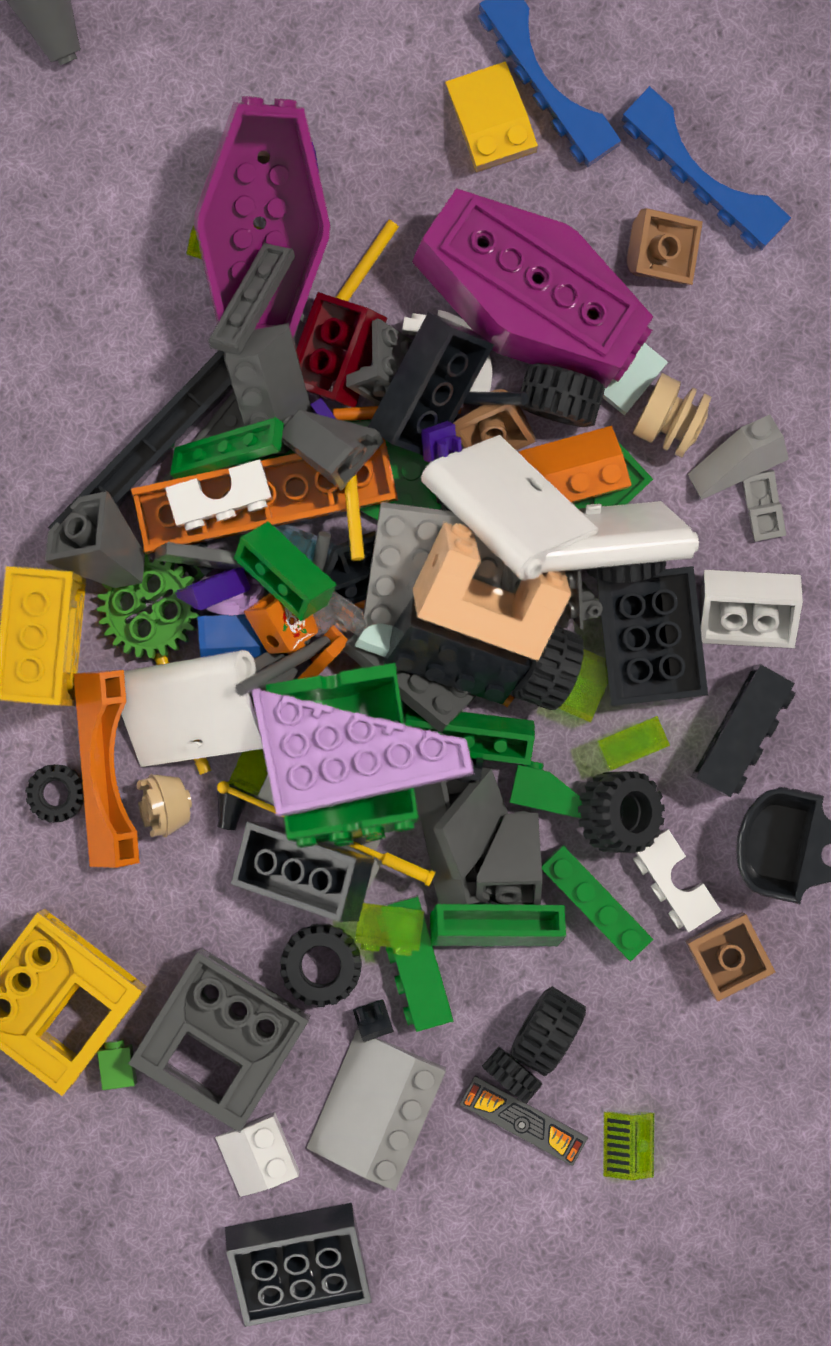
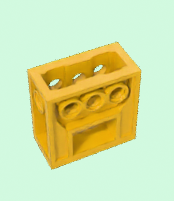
M6 566L0 623V700L75 706L74 674L78 673L86 578L73 572Z
M43 909L37 912L0 961V1000L6 999L11 1004V1012H5L0 1006V1049L63 1096L147 986L48 910ZM41 946L49 949L51 953L50 961H45L40 957L39 949ZM20 973L29 975L31 978L30 987H26L20 982ZM81 986L111 1010L76 1054L48 1033L47 1029Z

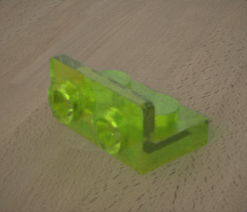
M364 902L360 919L357 921L354 943H361L360 949L379 952L380 946L393 948V954L412 956V951H419L424 910Z

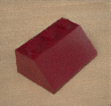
M317 292L296 349L307 392L348 407H355L360 394L347 387V375L359 371L362 367L371 365L373 360L372 321L379 318L386 323L388 318L370 308Z

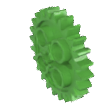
M145 554L143 582L119 588L102 584L108 589L107 594H98L97 597L104 600L105 605L98 607L97 611L106 613V617L102 618L99 624L110 626L104 635L108 637L116 635L113 641L114 646L118 647L125 643L124 653L130 654L135 648V656L142 658L146 650L148 657L155 659L157 650H159L162 656L166 657L168 656V646L178 651L180 650L177 642L179 639L189 642L190 640L185 632L187 630H197L191 624V620L198 619V616L201 615L193 612L194 607L177 598L175 594L177 590L189 586L194 581L192 576L182 577L186 568L180 566L174 570L175 563L166 562L163 565L164 561L155 559L152 563L151 557L148 554ZM158 576L161 581L160 588L156 592L151 593L148 590L147 583L151 577ZM168 590H173L172 595L164 599H161L160 601L156 602L151 606L153 610L152 613L143 611L140 614H138V616H136L129 624L126 623V619L128 617L139 613L147 607L145 603L146 600L155 602L159 600L161 597H163ZM131 593L134 598L133 607L124 611L120 605L121 598L125 594ZM174 602L178 607V613L173 619L168 620L165 616V608L169 603ZM148 620L151 624V632L143 638L139 635L138 627L142 621Z

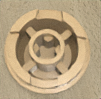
M150 774L149 778L137 782V789L143 790L142 801L138 802L140 815L144 826L152 827V831H150L151 837L159 835L167 837L189 823L190 808L192 807L191 796L179 777Z

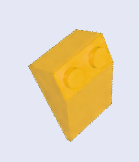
M506 61L445 81L476 173L537 152L538 144Z

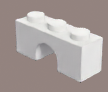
M261 460L229 468L232 486L229 493L221 499L206 497L197 478L165 487L176 525L178 527L185 526L186 531L205 526L203 520L216 517L217 522L235 517L236 510L246 507L248 512L266 508V501L273 499Z
M664 829L658 838H654L655 843L651 847H646L642 852H636L638 856L633 858L643 875L649 872L655 881L651 888L660 902L665 899L668 901L673 909L668 914L676 927L680 929L684 926L686 931L690 932L721 912L703 883H699L689 890H680L673 885L671 870L677 862L686 856L669 829Z

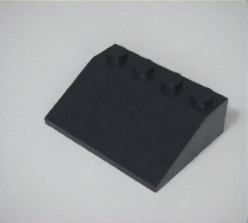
M694 566L665 569L657 576L630 583H615L597 579L599 602L602 604L601 623L611 706L708 695Z
M352 1203L225 1227L226 1252L245 1327L372 1303Z

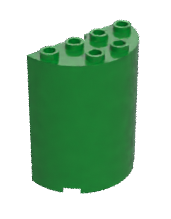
M395 663L343 671L332 676L319 675L266 684V691L270 693L286 695L302 701H311L331 706L335 709L363 714L371 718H380L404 724ZM414 787L284 816L287 840L296 842L298 848L317 845V842H334L335 847L347 846L354 843L353 839L366 837V841L383 840L386 838L385 833L402 832L414 829V823L419 820Z

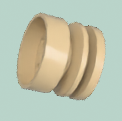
M661 373L632 434L652 443L658 434L662 432L666 434L663 443V449L666 451L675 438L679 440V444L674 455L682 458L685 452L695 443L705 424L711 396L704 393L696 406L692 404L697 389L692 388L682 399L678 397L681 382Z

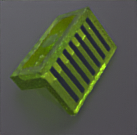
M604 1112L603 1176L632 1181L654 1177V1113L637 1112L627 1114Z

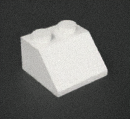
M275 1112L245 1124L240 1133L233 1129L215 1137L240 1197L268 1190L299 1176V1168Z

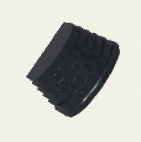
M778 787L777 789L765 791L750 805L738 830L736 859L742 879L752 892H756L764 897L800 904L802 896L808 888L831 882V866L826 865L821 856L823 848L831 844V820L826 817L823 811V795L804 792L798 789H789L787 787Z

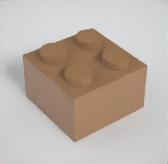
M743 912L685 940L713 998L717 1002L776 973L747 914Z

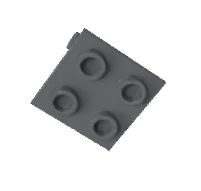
M580 569L567 570L565 573L571 596L564 609L567 612L568 618L573 619L577 626L583 629V620L600 616L602 604L586 586L585 582L581 580Z

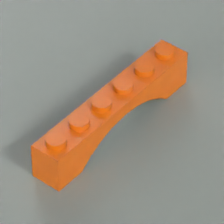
M124 670L75 673L74 685L89 866L117 868L138 864L140 861L137 830L130 821L123 806L114 768L116 730L126 704Z

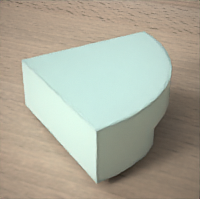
M374 624L367 627L357 639L355 647L385 657L390 649L393 626Z

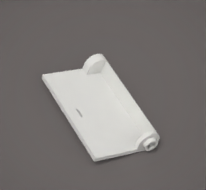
M501 435L464 448L461 452H454L447 457L434 460L425 468L421 477L422 482L521 580L537 578L544 570L547 554L593 536L598 532V528Z
M661 501L602 507L601 504L586 505V508L578 510L598 528L597 534L547 554L542 573L691 559L694 556V552L698 551L699 540L696 532H693L683 520Z
M241 650L124 671L126 704L121 715L140 767L263 749L258 719L250 695L247 693L244 696H240L235 690L236 684L251 677L256 672L254 659L248 651Z

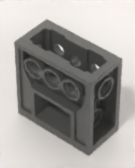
M201 948L196 953L128 1064L240 1133L306 1027L311 1015ZM208 984L216 986L220 996L218 998L208 997L204 992V987ZM242 1002L245 1004L247 1014H235L232 1010V1003ZM262 1019L271 1020L275 1025V1030L272 1032L263 1031L259 1026V1021ZM186 1034L241 1067L223 1097L168 1063Z

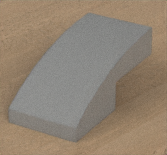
M765 470L742 481L754 541L786 536L782 505L779 502L774 470Z

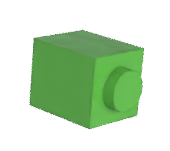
M124 1040L105 1042V1048H100L97 1051L102 1090L135 1086L137 1083L136 1070L128 1064L133 1057L132 1044L124 1045Z

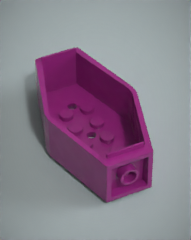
M242 96L241 102H234L195 210L194 227L217 324L263 243L293 249L295 258L254 330L289 324L292 337H294L329 241V216L305 109L297 106V101L292 99L274 98V105L263 104L264 98ZM261 151H267L270 156L269 161L265 164L260 163L257 159V155ZM256 217H263L265 219L266 225L264 228L256 229L254 227L253 221Z
M458 188L455 189L422 238L412 260L413 264L474 332L494 344L492 350L496 353L528 364H547L578 372L599 381L605 388L608 387L613 379L617 382L620 381L635 359L636 354L653 331L648 328V325L654 316L577 230L566 223ZM484 238L488 241L489 246L481 248L478 246L477 240ZM534 274L541 275L544 280L543 283L536 284L532 280V276ZM595 310L598 313V319H590L587 316V311Z

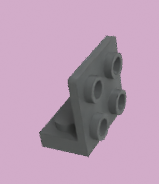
M379 318L373 320V366H365L359 371L348 374L347 387L379 406L413 340Z

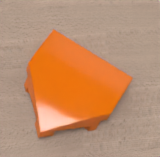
M334 625L323 635L330 639L331 644L324 651L310 658L313 663L298 679L318 676L345 647L348 639Z

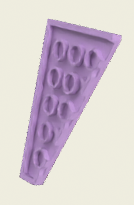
M254 689L252 691L278 817L474 774L465 739L440 735L437 732L424 731L405 726L404 724L380 718H371L363 714L351 713L311 701H302L294 697L262 691L261 689Z

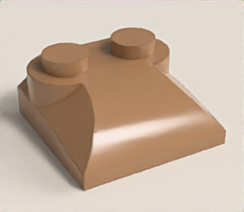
M648 208L640 209L632 224L628 248L627 266L630 273L637 277H651L693 285L703 221Z
M498 389V390H493V391H491V392H509V391H507V390H502V389ZM482 405L453 422L455 424L456 436L461 438V444L464 448L501 435L515 450L536 442L526 415L519 405Z

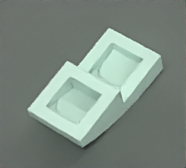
M644 343L620 381L617 382L613 379L608 387L605 388L603 398L625 416L666 366L668 361Z

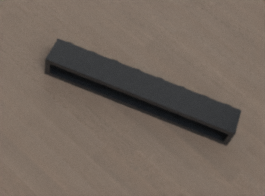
M218 350L78 497L107 491L119 508L132 494L131 489L139 487L174 451V448L233 389L225 361V351ZM78 497L48 527L49 529L56 522L60 525L73 511L70 506Z

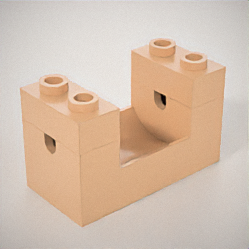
M444 522L413 587L417 617L539 660L571 596L565 571L541 573L535 579L521 580L516 593L476 580L472 577L480 562L475 534L465 525L459 523L451 525Z

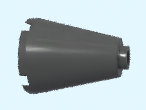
M6 0L51 63L58 61L61 66L77 59L75 52L81 49L71 0Z

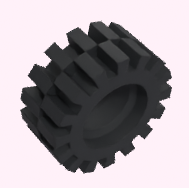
M47 765L38 769L30 777L25 791L27 793L26 802L30 805L32 813H35L39 819L52 823L66 821L76 815L81 810L82 805H84L82 778L79 777L74 769L65 765ZM51 781H60L68 789V798L60 806L50 805L44 798L45 786Z
M499 1046L482 1065L496 1081L525 1104L529 1102L543 1085L539 1079Z

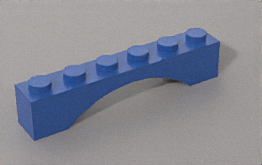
M524 0L482 1L479 3L481 14L477 16L480 23L487 32L494 31L499 39L496 42L498 49L505 58L512 57L517 65L514 68L516 75L524 85L528 82L536 92L532 95L534 101L542 111L547 109L554 118L550 121L552 127L560 137L565 135L572 144L569 147V151L577 163L584 162L587 167H590L619 147L621 139L603 114L588 110L572 102L559 92L544 75L535 58L530 42V8Z
M650 86L623 114L621 120L625 124L622 127L627 134L635 140L640 137L648 144L646 148L648 153L659 162L664 159L672 167L669 170L670 173L679 182L684 183L688 181L695 188L693 194L705 205L711 203L719 210L717 213L718 218L729 227L734 224L742 232L740 235L741 239L752 249L758 246L763 250L791 219L769 196L752 195L731 189L705 173L691 158L681 141L675 123L673 107Z

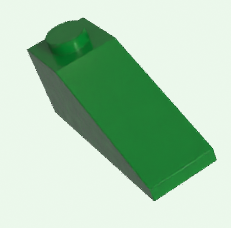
M531 761V765L523 766L517 764L509 799L510 803L581 818V813H578V806H581L582 803L579 799L580 796L551 772L543 770V763Z

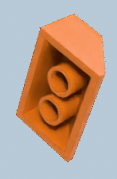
M612 425L518 451L572 504L627 489L631 486L624 456Z

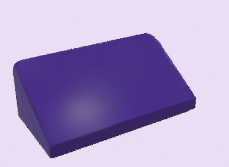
M237 567L181 588L175 594L177 598L192 607L203 610L249 591L250 585L243 567Z

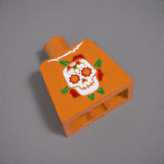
M271 593L244 611L264 648L270 654L288 653L290 655L305 647L304 642L318 633L319 628L315 614L301 622Z

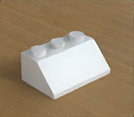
M704 570L700 601L702 643L795 648L803 603L801 575Z

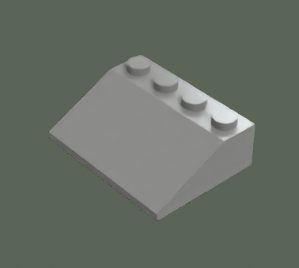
M356 1030L307 1149L365 1179L395 1191L445 1075L446 1067L379 1038L363 1042L359 1030Z

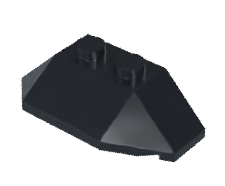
M376 530L362 535L363 560H351L350 540L333 547L323 572L336 583L329 604L323 608L325 615L366 600Z

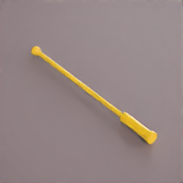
M220 781L217 784L219 793L232 794L276 814L275 806L230 787L228 782ZM353 841V844L348 845L381 860L382 864L424 882L426 886H430L436 873L433 870H426L388 852L382 854Z

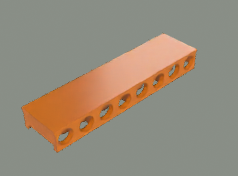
M383 439L382 445L356 473L359 508L379 505L381 502L398 501L385 439ZM296 453L262 460L261 462L273 499L266 501V508L248 512L246 507L236 510L235 517L217 522L216 517L203 520L205 526L186 531L185 526L178 527L176 525L165 487L197 478L206 497L221 499L229 493L232 486L229 468L132 488L131 491L140 525L145 554L155 553L156 548L167 542L192 545L248 533L268 521L276 527L346 512L345 488L342 491Z

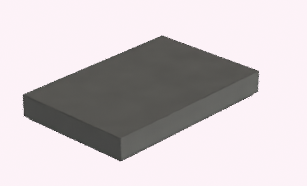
M482 768L480 781L472 780L434 827L453 879L463 880L491 845L505 814H508L491 768Z

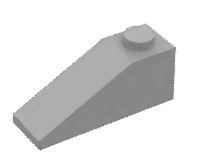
M770 414L741 427L688 473V477L701 500L789 460L784 437Z

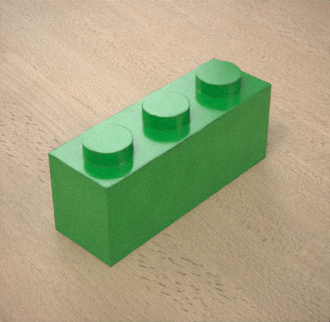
M269 521L241 537L234 559L301 622L329 604L336 583Z

